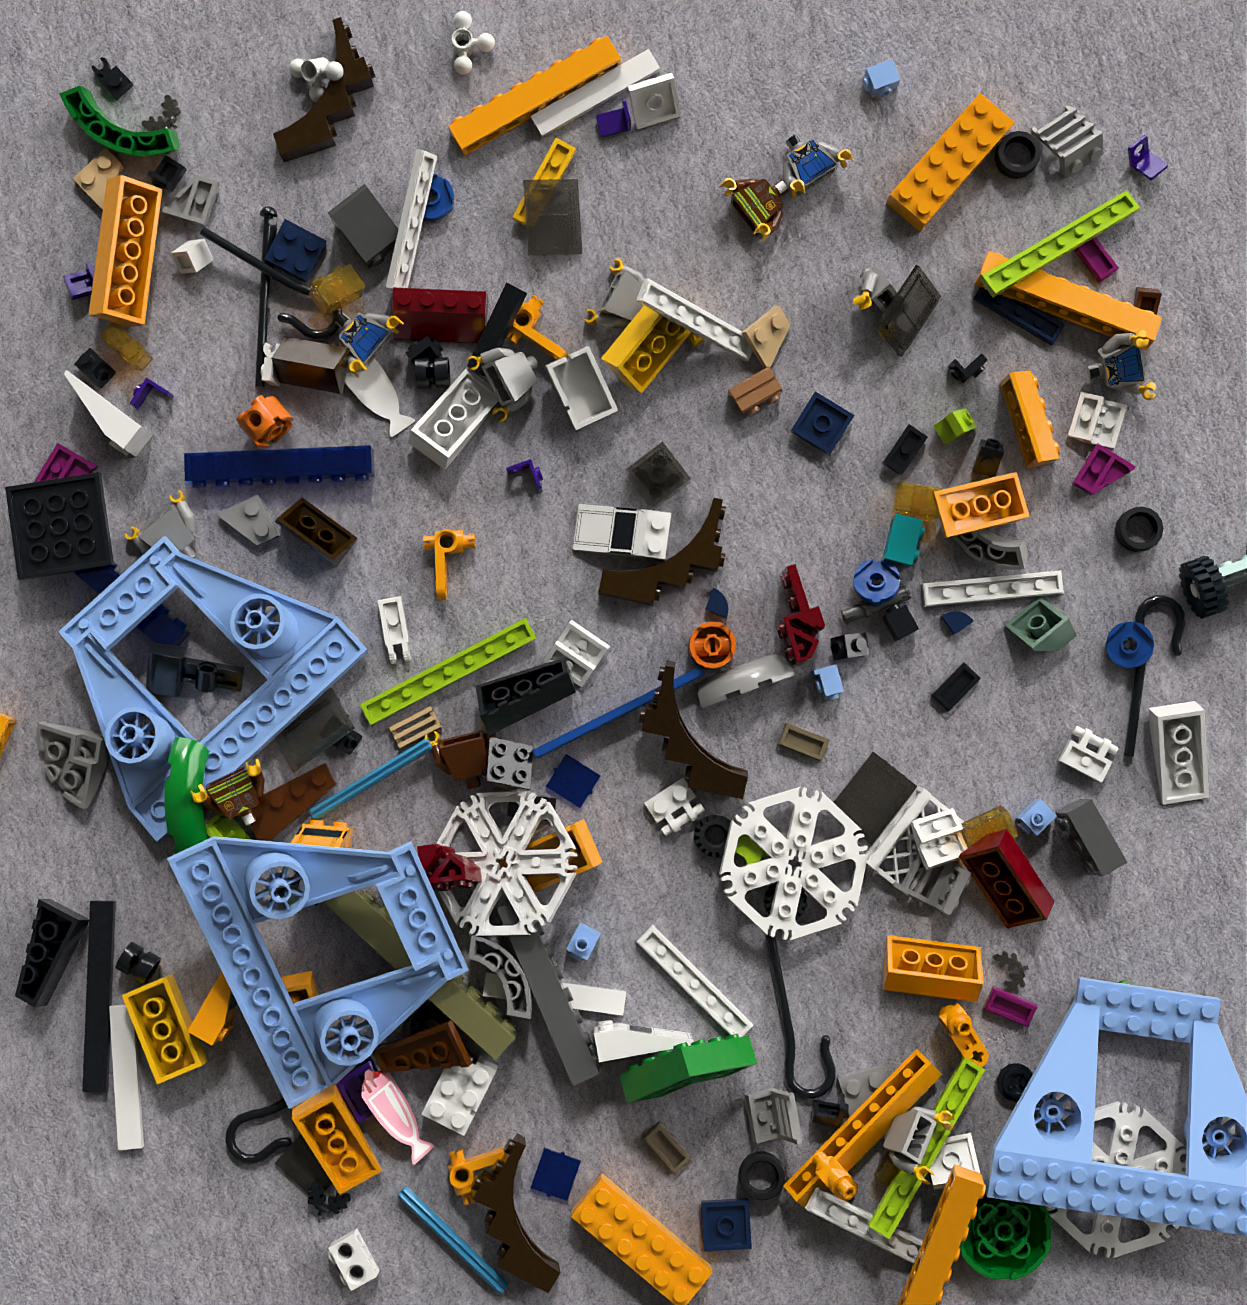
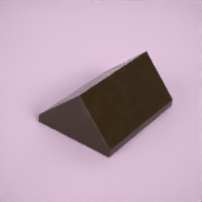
M285 337L271 357L279 383L343 394L350 348Z
M303 497L275 521L336 567L357 541L356 536Z

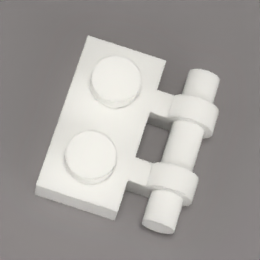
M1075 726L1072 734L1079 737V741L1076 743L1068 740L1058 761L1102 783L1112 764V761L1105 758L1107 752L1115 755L1118 747L1111 744L1110 740L1106 738L1101 739L1092 734L1093 731L1087 728L1082 729ZM1088 742L1098 747L1096 753L1086 748Z
M681 778L644 803L656 822L665 818L669 823L661 828L665 836L673 831L675 833L681 830V826L690 820L698 819V815L705 811L700 803L693 808L689 804V801L696 796L691 788H687L688 784L684 778ZM683 806L686 812L674 819L671 813Z

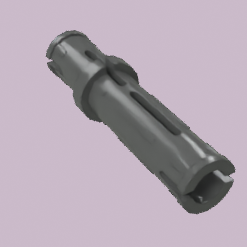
M906 585L900 587L897 595L892 600L882 603V605L877 607L861 600L859 604L841 610L842 618L845 624H848L863 617H871V614L910 600L909 589Z

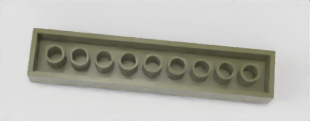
M359 889L323 901L396 970L412 965L385 905L381 907L376 902L377 897L371 891ZM461 974L448 980L428 999L496 1060L517 1035L515 1028L517 1026L508 1017L503 1019L498 1014L499 1009L492 1002L488 1001L486 1003L481 999L480 996L482 994L473 985L468 987L463 982L464 977Z

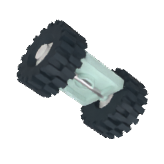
M1247 555L1240 558L1238 562L1232 563L1228 561L1219 566L1214 565V561L1209 556H1202L1182 563L1181 567H1179V578L1182 581L1180 585L1183 587V594L1187 598L1188 605H1191V610L1201 619L1226 611L1229 600L1226 598L1228 597V592L1225 588L1247 581Z

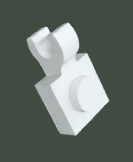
M265 343L263 351L267 357L264 358V364L261 367L262 381L271 386H280L271 359L280 344H276L275 350L271 352L272 345Z

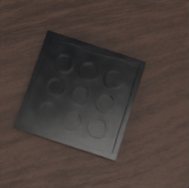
M89 473L5 487L18 580L114 566L101 473Z

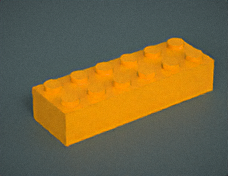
M979 93L890 193L886 204L921 232L995 149L1003 137L1009 133L1015 122L984 95Z
M123 175L107 179L89 316L127 327L145 324L162 196L161 188Z
M603 1173L598 1176L571 1209V1217L674 1305H687L713 1273L711 1265Z

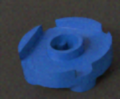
M433 174L430 192L433 195H438V197L435 198L434 202L427 201L423 221L440 220L453 210V188L448 180L437 176V174Z
M867 560L855 570L853 579L854 591L864 602L870 603L872 606H880L882 603L889 602L897 595L900 588L899 572L892 563L886 560H881V562ZM880 578L881 584L873 585L871 579L878 580Z
M1131 621L1120 623L1113 627L1107 636V653L1110 659L1121 667L1129 669L1140 667L1153 654V635L1141 623ZM1126 639L1129 641L1136 640V649L1134 651L1131 649L1126 651L1124 649L1126 646L1124 641Z

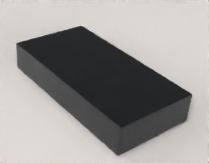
M963 662L931 696L949 712L981 678Z

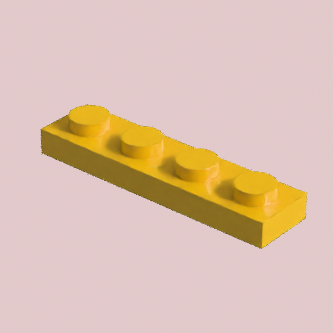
M555 138L512 217L514 221L532 230L535 228L576 153L575 147Z

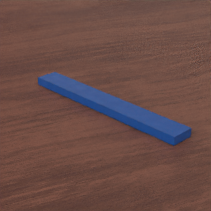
M700 666L674 679V690L704 676L702 667ZM655 689L533 749L535 756L540 758L652 702Z

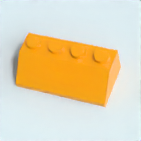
M1031 370L1009 373L999 384L1027 470L1054 463L1059 459L1060 448L1058 443L1054 442L1051 434L1053 433L1052 423L1046 419L1044 412L1046 411V405L1043 398L1039 397L1037 391L1039 389L1036 376L1032 375Z
M887 935L882 971L883 990L977 1002L983 987L981 948Z

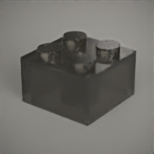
M663 441L625 469V475L653 511L691 481L690 476Z

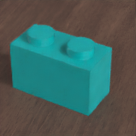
M896 513L891 520L882 560L907 568L916 563L920 551L916 549L918 540L922 541L925 527H922L923 520Z

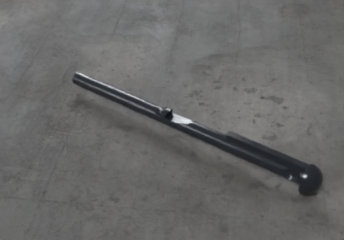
M266 206L260 211V216L264 217L262 262L274 268V266L265 262L264 259L276 237L278 214L273 207ZM261 272L255 376V387L264 388L265 383L262 381L261 367L266 357L263 346L267 343L268 314L270 313V308H268L270 276Z

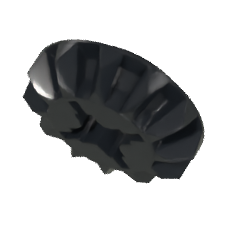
M1008 1063L1007 1066L1000 1069V1073L996 1078L997 1088L1004 1098L1018 1102L1033 1073L1025 1065ZM1010 1075L1014 1078L1020 1076L1019 1082L1023 1088L1021 1089L1017 1086L1010 1088L1012 1082L1008 1076Z

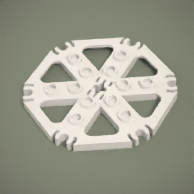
M800 787L748 802L747 804L752 807L753 811L748 806H743L742 809L746 812V817L742 819L740 816L734 815V819L740 823V826L735 824L733 820L730 822L719 874L729 872V875L720 877V881L729 880L731 882L730 888L723 890L724 893L735 892L733 895L726 897L766 935H768L770 926L772 927L769 930V935L772 937L775 936L777 929H781V939L784 940L788 938V930H790L788 940H793L842 924L835 916L843 921L847 919L843 916L842 910L844 908H848L851 912L855 910L848 903L849 901L858 906L869 852L859 854V851L868 849L867 845L859 847L857 844V840L864 837V834L858 833L853 835L854 832L862 829L823 792H820L818 801L819 791L814 790L812 797L808 798L806 796L807 788L805 787L801 788L800 797L798 796ZM785 801L793 803L794 807L787 839L764 818L763 811L766 807ZM821 810H827L843 825L844 833L841 836L811 845L818 813ZM746 834L770 858L737 867L734 864V855L738 838ZM794 856H796L800 866H796L792 871V865L788 864V861L793 860ZM847 859L853 860L855 871L850 890L847 892L841 891L818 868ZM777 882L770 916L762 917L746 902L745 894L749 890ZM803 888L826 910V916L822 920L800 926L796 923L795 916L801 889Z
M530 791L476 793L479 798L474 795L470 796L473 801L471 807H468L467 803L463 801L460 803L461 806L457 805L437 844L450 847V843L460 825L467 823L482 852H460L455 854L466 856L481 868L482 882L477 884L464 908L458 904L451 890L439 891L455 923L461 928H466L467 924L471 922L472 929L469 933L476 934L475 936L531 935L528 930L531 933H536L537 930L534 927V923L538 920L541 926L545 927L547 922L552 921L577 874L575 872L567 873L568 870L577 869V866L569 865L568 863L570 857H577V853L567 852V850L576 849L551 803L541 798L538 804L534 803L537 794ZM516 802L519 808L504 836H502L490 814V806L493 803ZM542 820H548L560 839L559 847L557 849L525 850L539 823ZM507 858V868L502 867L500 870L501 864L498 863L499 860ZM557 874L559 876L560 884L549 904H540L525 875ZM504 890L519 918V922L512 926H493L489 922V916Z
M1117 1101L1095 1108L1094 1121L1111 1117L1114 1119L1107 1155L1093 1142L1092 1161L1186 1175V1169H1182L1186 1168V1160L1180 1161V1156L1186 1154V1149L1179 1148L1184 1145L1143 1107H1141L1140 1111V1107L1134 1104L1133 1111L1128 1113V1104L1125 1102L1120 1104ZM1142 1126H1149L1166 1142L1165 1150L1133 1159L1139 1130ZM1045 1206L1047 1211H1051L1048 1212L1049 1215L1087 1251L1090 1252L1091 1248V1252L1095 1255L1098 1253V1248L1102 1246L1105 1248V1257L1109 1258L1111 1256L1115 1258L1165 1242L1159 1236V1233L1166 1238L1171 1237L1165 1230L1170 1224L1144 1221L1149 1227L1148 1235L1122 1243L1118 1239L1121 1217L1096 1213L1091 1233L1084 1234L1067 1219L1066 1212L1068 1209ZM1172 1225L1176 1229L1179 1228L1177 1225Z

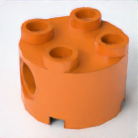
M262 395L256 397L251 403L252 407L246 412L241 413L236 419L240 428L259 449L270 446L267 442L271 440L274 443L280 440L292 427L291 421H294V418L276 397L264 398Z
M710 621L701 624L694 630L689 639L688 650L690 657L697 666H701L703 669L715 670L722 668L731 661L736 651V640L733 632L720 622Z

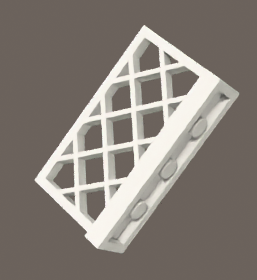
M919 786L916 787L867 851L869 854L866 864L892 885L894 882L899 884L898 874L908 872L913 862V855H916L918 852L912 851L911 839L914 836L910 835L911 822L927 817L924 814V807L929 800L935 804L936 813H939L940 809L942 811L948 810L930 792ZM958 817V819H959V821H960V823H961V825H962V824L964 823V821ZM907 839L908 852L896 853V843L899 840ZM908 856L909 868L898 870L897 857ZM892 858L893 871L884 872L879 868L884 859ZM924 864L918 868V872L915 874L908 889L913 890L925 868Z

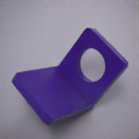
M622 100V109L596 115L601 137L631 131V118L626 100Z
M1145 134L1128 147L1129 165L1149 180H1153L1168 167L1165 161L1149 151L1148 136ZM1142 144L1141 150L1134 155L1136 148Z
M146 377L144 382L135 388L133 392L134 397L130 401V405L138 410L153 387L171 399L174 396Z
M531 459L506 468L508 475L530 467L539 492L543 491L539 482L543 480L539 467L534 468Z

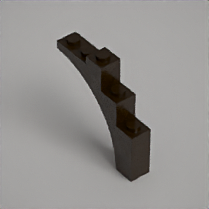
M341 17L332 21L336 34L335 62L342 65L343 76L337 81H329L319 101L305 116L289 127L273 133L279 154L284 162L336 146L334 137H337V133L333 123L354 117L353 108L357 106L353 93L374 87L371 78L376 76L372 65L366 64L364 57H359L355 45H350L349 39L353 38L349 25H344Z
M713 498L709 514L700 531L686 547L673 557L657 565L640 570L614 571L603 569L598 595L653 606L654 600L659 601L661 587H657V584L685 589L686 583L691 584L693 570H689L690 567L717 572L718 567H723L726 555L721 553V546L714 545V542H719L721 529H718L717 525L719 519L723 520L726 506H722L723 499Z
M666 660L665 667L660 666L657 679L662 681L660 689H655L653 703H657V705L647 703L646 710L641 709L639 723L643 724L642 731L666 736L664 737L661 751L666 752L665 760L688 764L684 779L688 780L687 788L743 799L748 780V770L732 766L713 756L689 732L680 715L675 699L674 672L676 662Z
M516 1133L513 1140L510 1138L507 1141L503 1150L505 1153L501 1160L497 1159L491 1170L492 1173L484 1169L481 1176L477 1175L471 1184L472 1199L490 1208L483 1222L485 1223V1233L503 1242L496 1254L498 1257V1267L549 1293L561 1273L559 1262L545 1254L530 1239L521 1225L514 1205V1178L518 1162L526 1147L525 1137Z

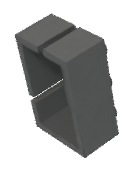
M1078 799L1056 812L1058 816L1056 821L1062 831L1066 830L1070 837L1068 843L1074 852L1078 851L1082 858L1079 860L1086 873L1105 876L1128 863L1092 799Z

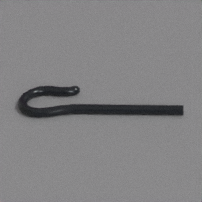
M206 227L202 228L201 236L286 287L307 296L327 301L334 313L332 323L323 330L310 329L295 316L280 313L277 316L280 322L292 325L304 336L312 339H325L332 336L340 328L335 324V321L343 313L342 307L338 299L331 293L296 282Z
M1155 595L1145 599L1137 609L1135 622L1145 626V614L1154 605L1163 604L1172 609L1176 616V625L1171 639V647L1174 655L1180 656L1182 654L1181 638L1186 625L1185 613L1181 605L1173 598L1165 595ZM1146 663L1136 667L1124 756L1134 757Z
M768 934L766 935V941L786 1040L785 1080L788 1087L796 1095L805 1099H815L825 1095L832 1088L836 1078V1067L829 1049L830 1037L824 1035L820 1043V1052L826 1067L824 1083L815 1089L801 1087L794 1077L795 1036L776 938Z
M284 1098L269 1106L239 1114L230 1122L226 1130L225 1142L228 1151L236 1160L242 1163L255 1164L264 1161L279 1148L288 1147L292 1144L291 1138L283 1137L272 1141L258 1153L246 1154L237 1147L235 1142V1133L242 1123L272 1115L288 1107Z

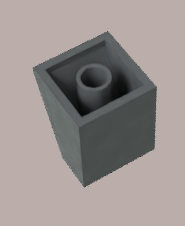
M365 184L328 212L334 226L368 268L378 266L384 261V257L387 254L394 252L398 228Z

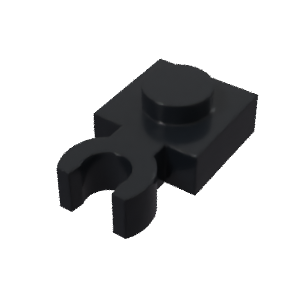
M101 57L100 59L104 64L103 69L99 70L94 65L91 68L97 76L103 77L99 80L100 83L118 100L133 86V83L117 66L111 69L109 62Z

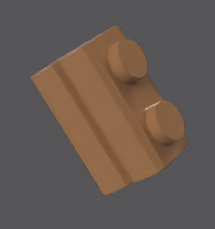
M767 367L728 389V396L741 417L745 414L750 417L759 412V406L766 402L768 406L777 402L783 390L771 368Z

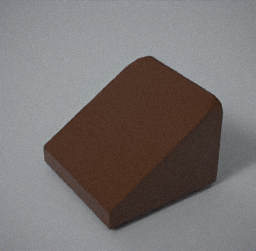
M1136 287L1134 307L1151 311L1157 315L1162 293L1158 289Z

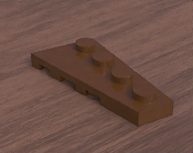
M327 763L263 794L259 799V805L252 808L257 820L251 823L250 826L257 840L271 841L337 784Z
M452 1020L379 1046L373 1051L382 1073L409 1071L410 1069L418 1068L420 1070H429L434 1067L447 1069L452 1066H461L463 1068L469 1067L472 1064Z

